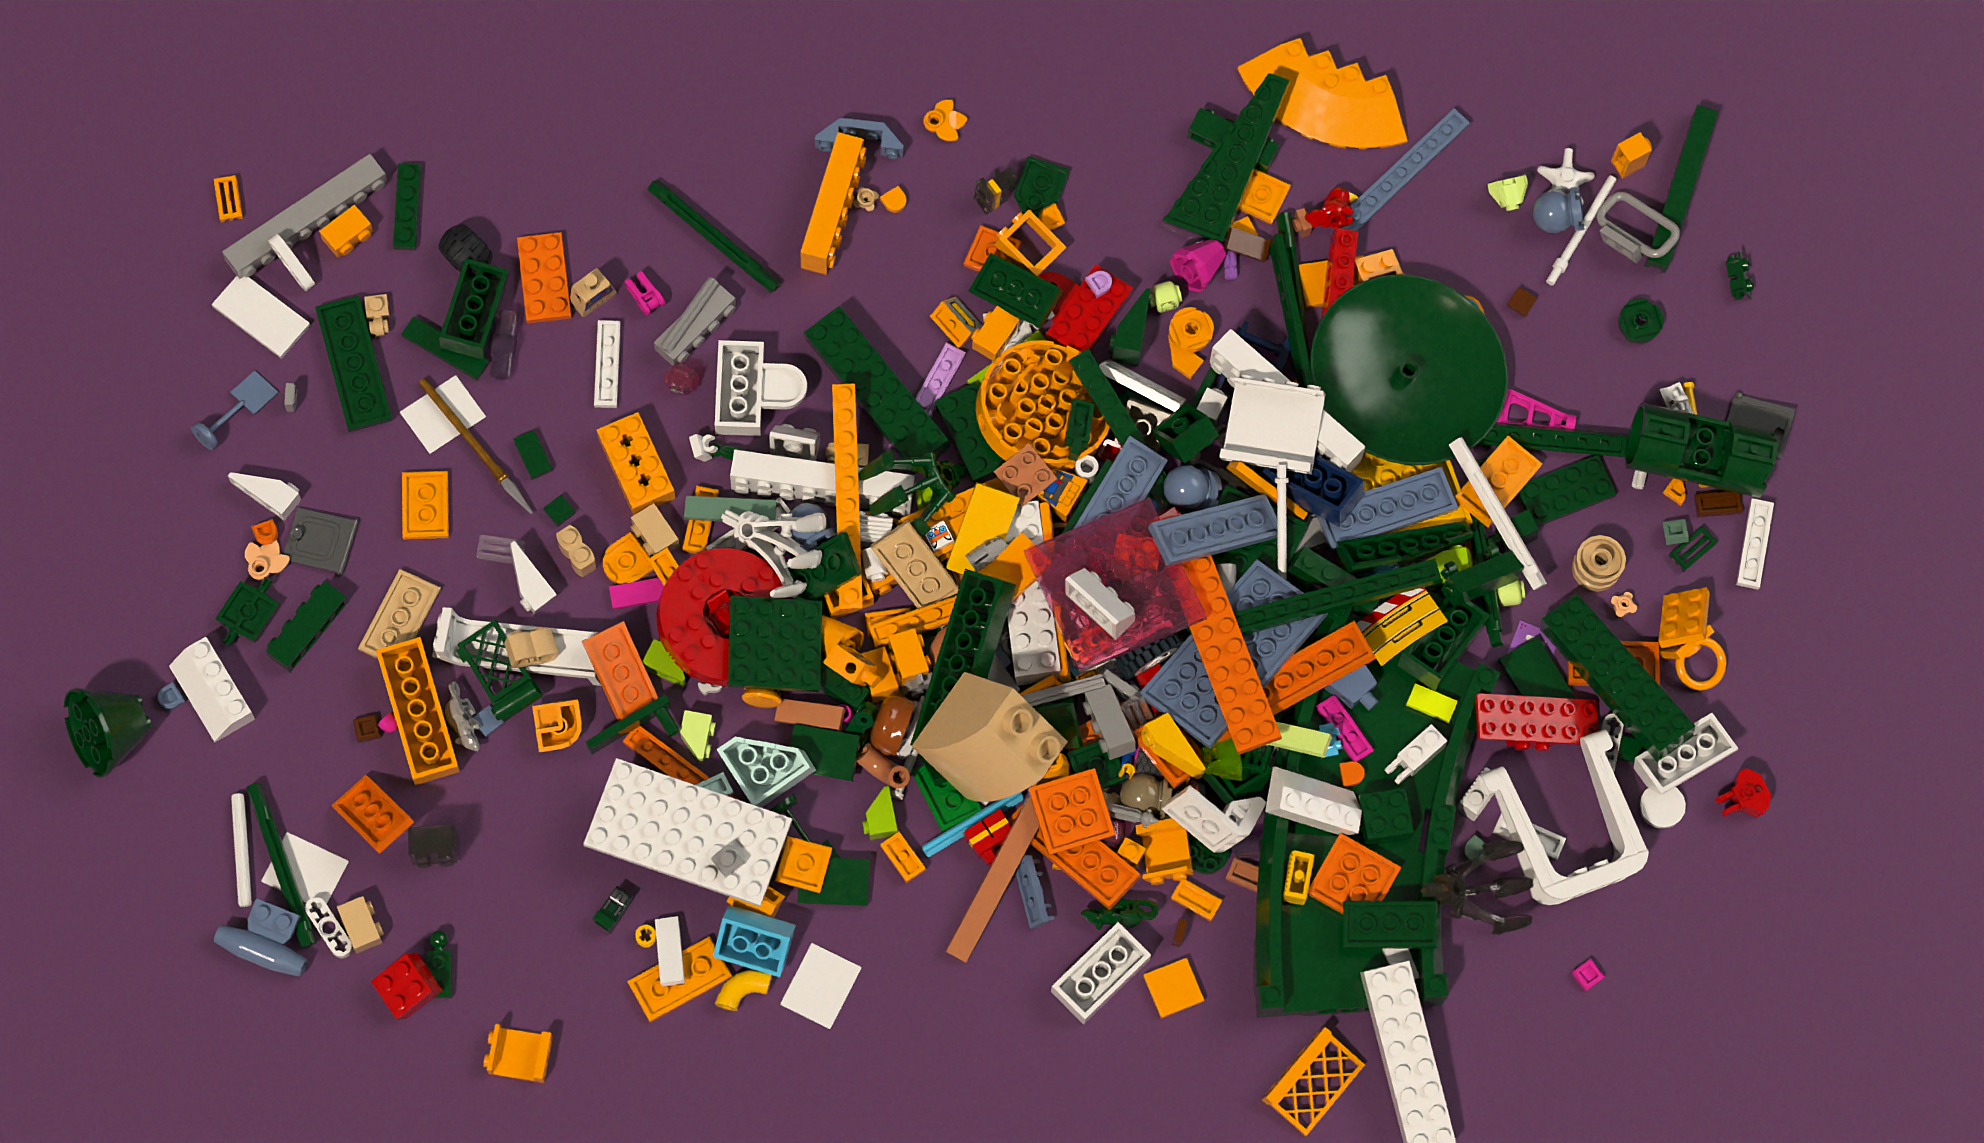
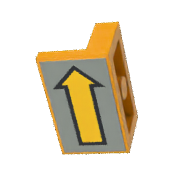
M957 297L942 301L930 315L933 321L958 348L964 347L975 330L983 327Z

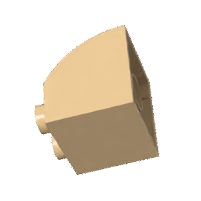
M964 672L915 740L912 747L966 799L990 802L1020 793L1041 780L1068 741L1014 688Z

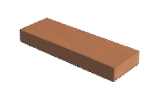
M782 698V703L777 706L774 719L776 722L836 731L842 730L846 710L844 707Z

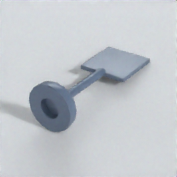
M253 371L230 392L239 402L210 428L199 422L191 426V431L196 439L207 449L213 450L216 448L218 442L213 432L243 405L255 415L279 394L256 371Z

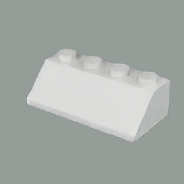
M207 637L185 648L169 665L214 742L255 720L251 710Z
M1713 713L1693 723L1695 725L1693 737L1658 763L1648 751L1635 757L1634 770L1647 787L1662 795L1738 750L1736 744Z
M1273 767L1265 812L1337 835L1342 833L1348 836L1359 832L1362 810L1353 791Z

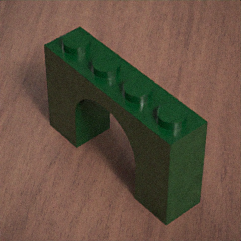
M1305 546L1293 555L1287 567V581L1297 587H1301L1305 583H1314L1326 588L1358 579ZM1379 599L1355 605L1351 612L1364 618L1373 612Z

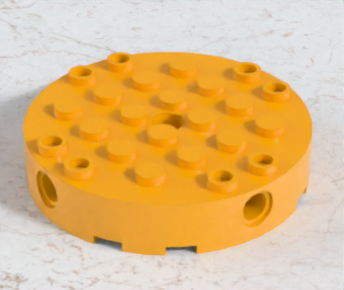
M1029 341L1010 347L992 362L977 393L976 417L985 440L1005 461L1029 443L1051 471L1058 469L1068 472L1075 469L1078 460L1087 455L1093 457L1098 451L1110 428L1096 405H1094L1089 442L1086 449L1080 451L1077 461L1068 459L1070 447L1065 446L1072 399L1094 403L1068 362L1081 352L1070 346L1063 347L1054 344L1053 341Z

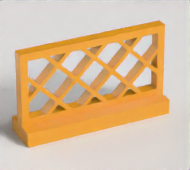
M1326 1027L1320 1028L1261 1098L1262 1101L1272 1106L1304 1136L1308 1135L1365 1066L1362 1061L1331 1035L1332 1032ZM1329 1042L1337 1047V1057L1325 1058V1047ZM1350 1059L1357 1067L1352 1073H1343L1342 1060ZM1338 1060L1339 1074H1327L1326 1061ZM1313 1061H1322L1323 1075H1311L1310 1065ZM1327 1077H1339L1340 1087L1337 1091H1328ZM1311 1078H1323L1324 1091L1312 1092ZM1298 1079H1307V1093H1296L1295 1083ZM1292 1088V1094H1287V1092ZM1324 1094L1325 1105L1323 1108L1314 1109L1312 1095ZM1308 1095L1309 1109L1297 1110L1296 1096ZM1292 1096L1293 1110L1285 1111L1278 1105L1283 1097ZM1319 1111L1318 1114L1314 1117V1112ZM1310 1112L1311 1122L1306 1128L1298 1122V1113Z

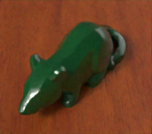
M1120 899L1119 904H1115L1110 910L1106 907L1102 909H1085L1081 912V915L1088 922L1094 924L1098 930H1101L1103 925L1115 926L1118 922L1125 929H1130L1139 925L1143 919H1155L1159 909L1157 904L1151 900ZM1139 905L1148 906L1152 911L1145 912Z

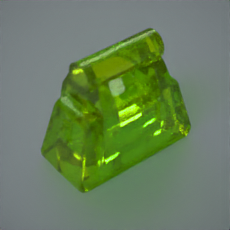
M1232 738L1216 743L1211 749L1208 747L1201 748L1202 761L1206 768L1205 774L1218 775L1221 778L1238 781L1242 780L1241 757L1236 751Z

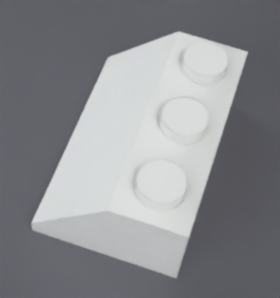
M1084 568L1065 579L1066 595L1115 640L1135 621L1134 608L1125 601L1123 603L1118 599V594L1110 586L1106 588L1095 572H1089Z

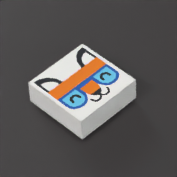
M944 521L930 527L932 530L926 534L934 552L955 542Z

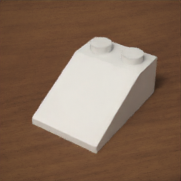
M789 424L774 426L770 432L771 455L816 461L820 444V433L811 428L795 429L794 426Z

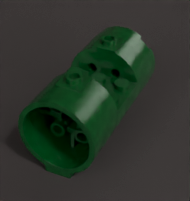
M1641 403L1635 412L1626 445L1625 466L1627 469L1760 498L1767 488V483H1764V481L1768 479L1769 473L1772 474L1773 466L1776 463L1778 443L1777 439L1772 438L1775 435L1773 431Z

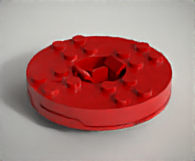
M718 548L700 552L678 566L669 577L660 594L656 622L658 634L665 651L669 652V656H672L671 659L675 660L674 663L681 670L704 683L727 686L730 596L773 598L770 596V592L775 588L782 587V583L771 565L746 551ZM786 597V598H778V599H793V598H792V597Z

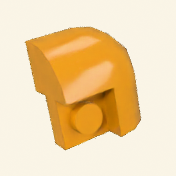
M578 699L532 706L539 752L563 749L571 746L578 739L582 724Z

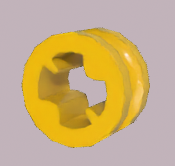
M650 925L640 926L635 933L637 943L645 948L652 946L657 939L655 929ZM646 931L648 933L650 931L651 940L646 942V939L642 941L641 932Z

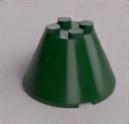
M74 688L66 693L63 707H68V717L64 719L70 741L81 763L85 768L90 767L95 771L93 772L95 777L102 778L109 775L146 737L148 729H151V720L147 715L145 716L142 708V699L138 694L132 695L83 688Z

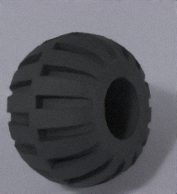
M464 224L449 228L440 239V252L459 272H461L465 259L489 265L491 263V250L474 231ZM468 266L467 276L477 273L475 270L470 269L472 267Z

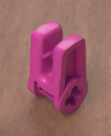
M639 271L636 274L637 280L646 293L640 292L636 283H633L631 279L625 280L624 283L645 316L651 314L650 311L658 306L662 307L666 303L660 292L654 288L644 273Z

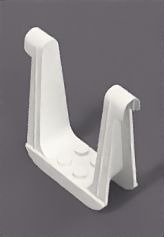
M1605 729L1580 738L1581 748L1614 848V856L1610 863L1607 859L1588 867L1589 871L1587 867H1584L1567 875L1568 877H1564L1554 870L1503 766L1478 775V782L1484 795L1495 794L1531 896L1541 904H1560L1622 881L1641 870L1647 862L1649 851L1643 842L1605 754L1606 751L1613 747V742Z

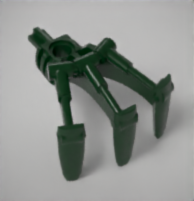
M890 450L883 452V454L862 468L858 476L859 480H867L891 469L912 470L924 475L926 478L917 482L916 485L906 490L903 489L902 485H899L882 495L869 507L872 515H879L906 503L909 500L907 495L930 487L932 489V497L928 506L919 518H915L910 522L919 535L922 536L932 530L926 523L931 516L939 511L946 501L949 503L956 497L952 490L960 484L959 477L966 474L964 470L967 468L965 465L962 466L961 463L953 465L950 460L936 461L934 452L926 453L924 457L893 459V453Z

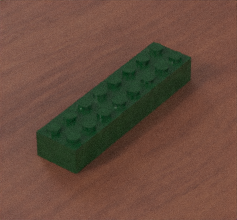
M840 306L804 332L808 344L841 384H855L856 403L901 459L924 457V454L934 452L937 458L950 448L947 437Z
M968 569L964 570L912 737L911 746L964 672L984 679L988 678L1016 584Z
M1578 594L1572 596L1541 619L1540 631L1563 657L1573 665V668L1657 763L1693 737L1695 725Z

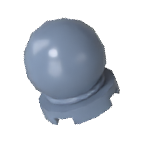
M1579 186L1571 187L1568 195L1559 190H1550L1536 198L1532 206V217L1540 230L1558 234L1566 231L1571 225L1575 227V231L1584 230V224H1580V222H1583L1582 217H1584L1581 195L1576 196V193L1580 191Z
M1191 465L1178 466L1168 473L1164 481L1165 497L1171 505L1180 510L1190 509L1196 512L1215 507L1219 503L1216 499L1218 490H1222L1220 477L1214 471L1206 468L1197 469Z
M802 503L789 512L792 513V517L802 518L814 513H823L826 517V528L821 532L806 533L797 532L794 529L791 530V538L799 543L806 552L813 550L837 535V528H830V520L827 513L818 505Z

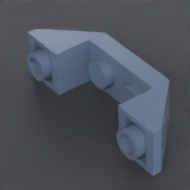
M839 118L815 136V148L823 152L832 151L837 133L839 132L854 137H865L868 140L882 139L881 156H885L888 159L903 158V144L883 122Z

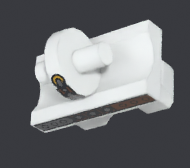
M1680 382L1670 387L1659 389L1658 393L1665 408L1694 414Z

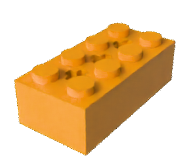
M638 412L597 429L599 442L633 516L653 503L658 507L675 499L673 486ZM624 443H630V446L626 447ZM639 462V466H635L632 463ZM642 482H648L649 485L644 486Z

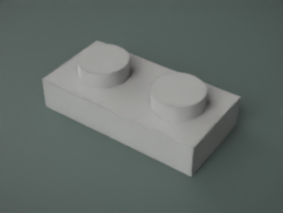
M1106 669L1103 674L1105 685L1111 684L1114 693L1134 708H1137L1142 701L1139 695L1141 690L1133 684H1127L1117 672H1110Z

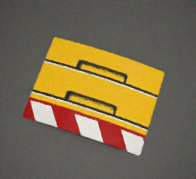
M1423 587L1395 595L1373 610L1371 614L1360 620L1357 626L1376 659L1383 666L1411 643L1446 623L1447 619Z

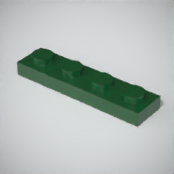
M398 163L393 237L394 250H416L421 164Z

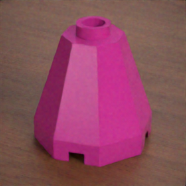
M1210 239L1178 249L1174 252V257L1171 258L1170 264L1175 277L1179 281L1183 278L1187 282L1184 286L1188 290L1201 293L1207 288L1225 259L1226 250L1221 242Z

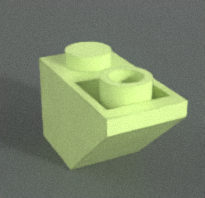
M685 710L680 731L681 739L697 762L704 765L705 758L709 759L711 745L708 744L709 736H714L716 723H713L712 715Z

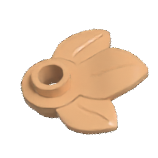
M277 540L272 544L262 545L260 548L250 542L245 550V558L249 563V574L257 580L268 577L270 573L281 572L290 560L289 556L280 555V547ZM258 567H264L262 572L256 571Z

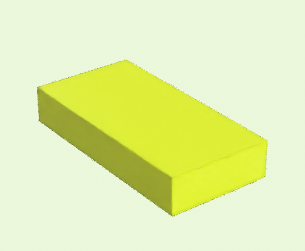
M1415 683L1406 706L1449 723L1458 701Z

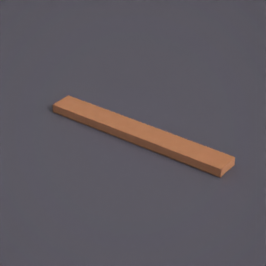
M1030 795L1027 796L945 949L946 953L965 963L1039 828Z

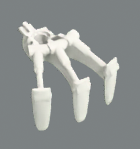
M726 510L725 514H722V522L736 529L734 538L739 539L744 544H748L750 548L759 552L778 575L782 587L773 589L770 592L771 597L795 598L806 589V583L798 580L794 582L788 568H816L821 562L822 551L810 550L806 552L800 547L799 543L791 538V530L794 529L797 532L806 533L821 532L826 528V517L823 513H814L802 518L792 517V513L781 514V520H770L764 515L761 516L751 511L738 515L730 510ZM767 526H781V533L769 531ZM786 550L796 556L789 559L788 563L783 556Z

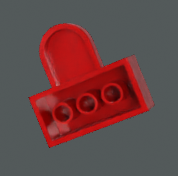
M1095 264L1087 276L1096 271H1105L1112 278L1111 289L1096 298L1085 279L1081 285H1078L1057 272L1040 274L1037 277L1063 290L1052 310L1055 316L1051 319L1053 324L1046 332V341H1053L1054 344L1063 347L1070 346L1079 352L1089 349L1092 353L1130 300L1133 287Z

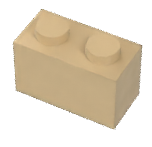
M654 503L631 517L632 526L630 528L637 538H642L644 541L643 548L649 556L652 554L654 556L665 548H668L671 552L679 547V539Z
M361 896L337 907L356 954L382 943L380 936L384 935L380 923H374L371 915L376 913L371 901L366 902L364 897Z

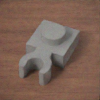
M932 672L925 676L918 674L915 680L908 681L900 688L902 696L918 698L925 695Z

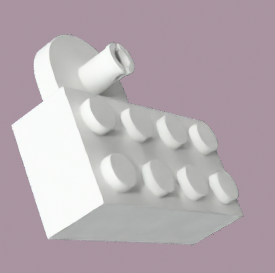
M719 340L715 434L761 436L762 409L784 410L798 406L804 400L807 393L805 375L800 369L790 364L764 363V342Z

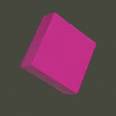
M1589 959L1571 973L1585 992L1605 978L1592 959Z

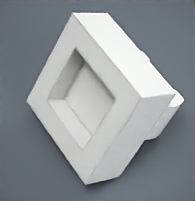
M695 434L689 437L694 458L704 462L712 459L711 453H715L718 447H709V442L714 440L715 436L705 435L703 437Z

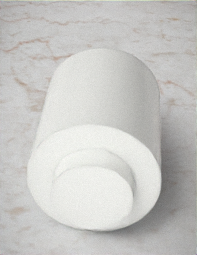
M1089 455L1078 460L1074 475L1088 480V484L1092 483L1098 471L1097 460Z
M871 547L862 550L861 555L866 578L871 579L872 582L885 580V576L889 572Z

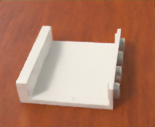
M1241 374L1240 378L1234 377L1235 388L1224 449H1221L1220 458L1224 461H1241L1244 464L1277 469V464H1286V471L1312 475L1325 392L1320 391L1321 387L1307 385V388L1298 387V383L1285 381V384L1282 385L1276 384V380L1269 378L1256 381L1253 380V376Z

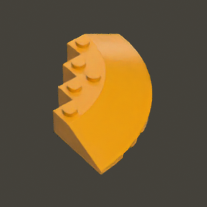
M1301 38L1278 45L1237 67L1244 84L1253 95H1255V91L1268 73L1290 80V85L1276 120L1286 127L1289 126L1300 132L1304 137L1329 143L1330 146L1354 147L1359 148V150L1375 147L1387 148L1407 143L1396 99L1386 75L1365 82L1358 63L1337 69L1329 50L1308 57Z

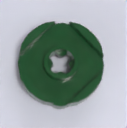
M1646 299L1629 301L1621 310L1618 318V326L1621 333L1631 343H1647L1654 340L1659 335L1664 323L1660 308ZM1638 316H1640L1641 319H1646V322L1643 324V326H1640L1635 322L1637 321Z

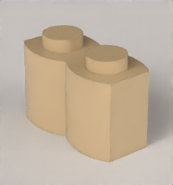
M569 525L556 533L561 552L570 559L573 570L579 576L584 577L596 569L593 552L582 542L581 535L575 527Z
M536 627L530 632L514 631L509 634L504 642L512 668L551 662L559 654L550 628Z

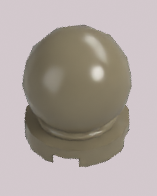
M1137 773L1132 776L1131 780H1129V777L1126 779L1119 793L1122 806L1138 809L1142 813L1150 809L1153 815H1160V820L1169 819V815H1165V812L1162 810L1164 803L1171 799L1172 786H1168V781L1165 777L1164 781H1159L1154 775Z

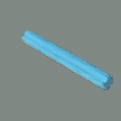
M1020 792L995 801L922 846L923 852L927 857L934 855L962 838L965 830L980 821L983 822V819L999 809L1005 812L1023 801L1022 793Z

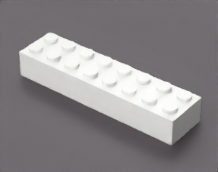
M1232 329L1212 347L1210 358L1212 369L1216 373H1222L1226 376L1228 383L1233 388H1235L1233 378H1240L1241 374L1253 376V380L1256 381L1269 378L1276 380V384L1284 385L1285 381L1291 382ZM1323 410L1315 454L1351 472L1361 462L1365 446Z
M734 450L730 480L731 489L735 490V492L740 494L754 492L762 497L775 495L780 496L784 500L796 498L811 504L816 501L824 502L827 506L836 507L835 464ZM885 471L867 480H859L858 476L859 509H869L871 504L899 485H902L904 490L914 486L915 475ZM913 493L907 495L909 500L906 503L888 512H892L896 516L910 515Z
M1031 501L1023 507L1018 503L1005 538L1007 545L1023 532L1045 555L1039 502ZM1046 572L1010 604L1007 613L1015 679L1018 686L1038 683L1051 674L1060 679L1059 672H1061L1051 595L1038 588Z
M1403 961L1360 972L1403 1143H1456L1410 962Z

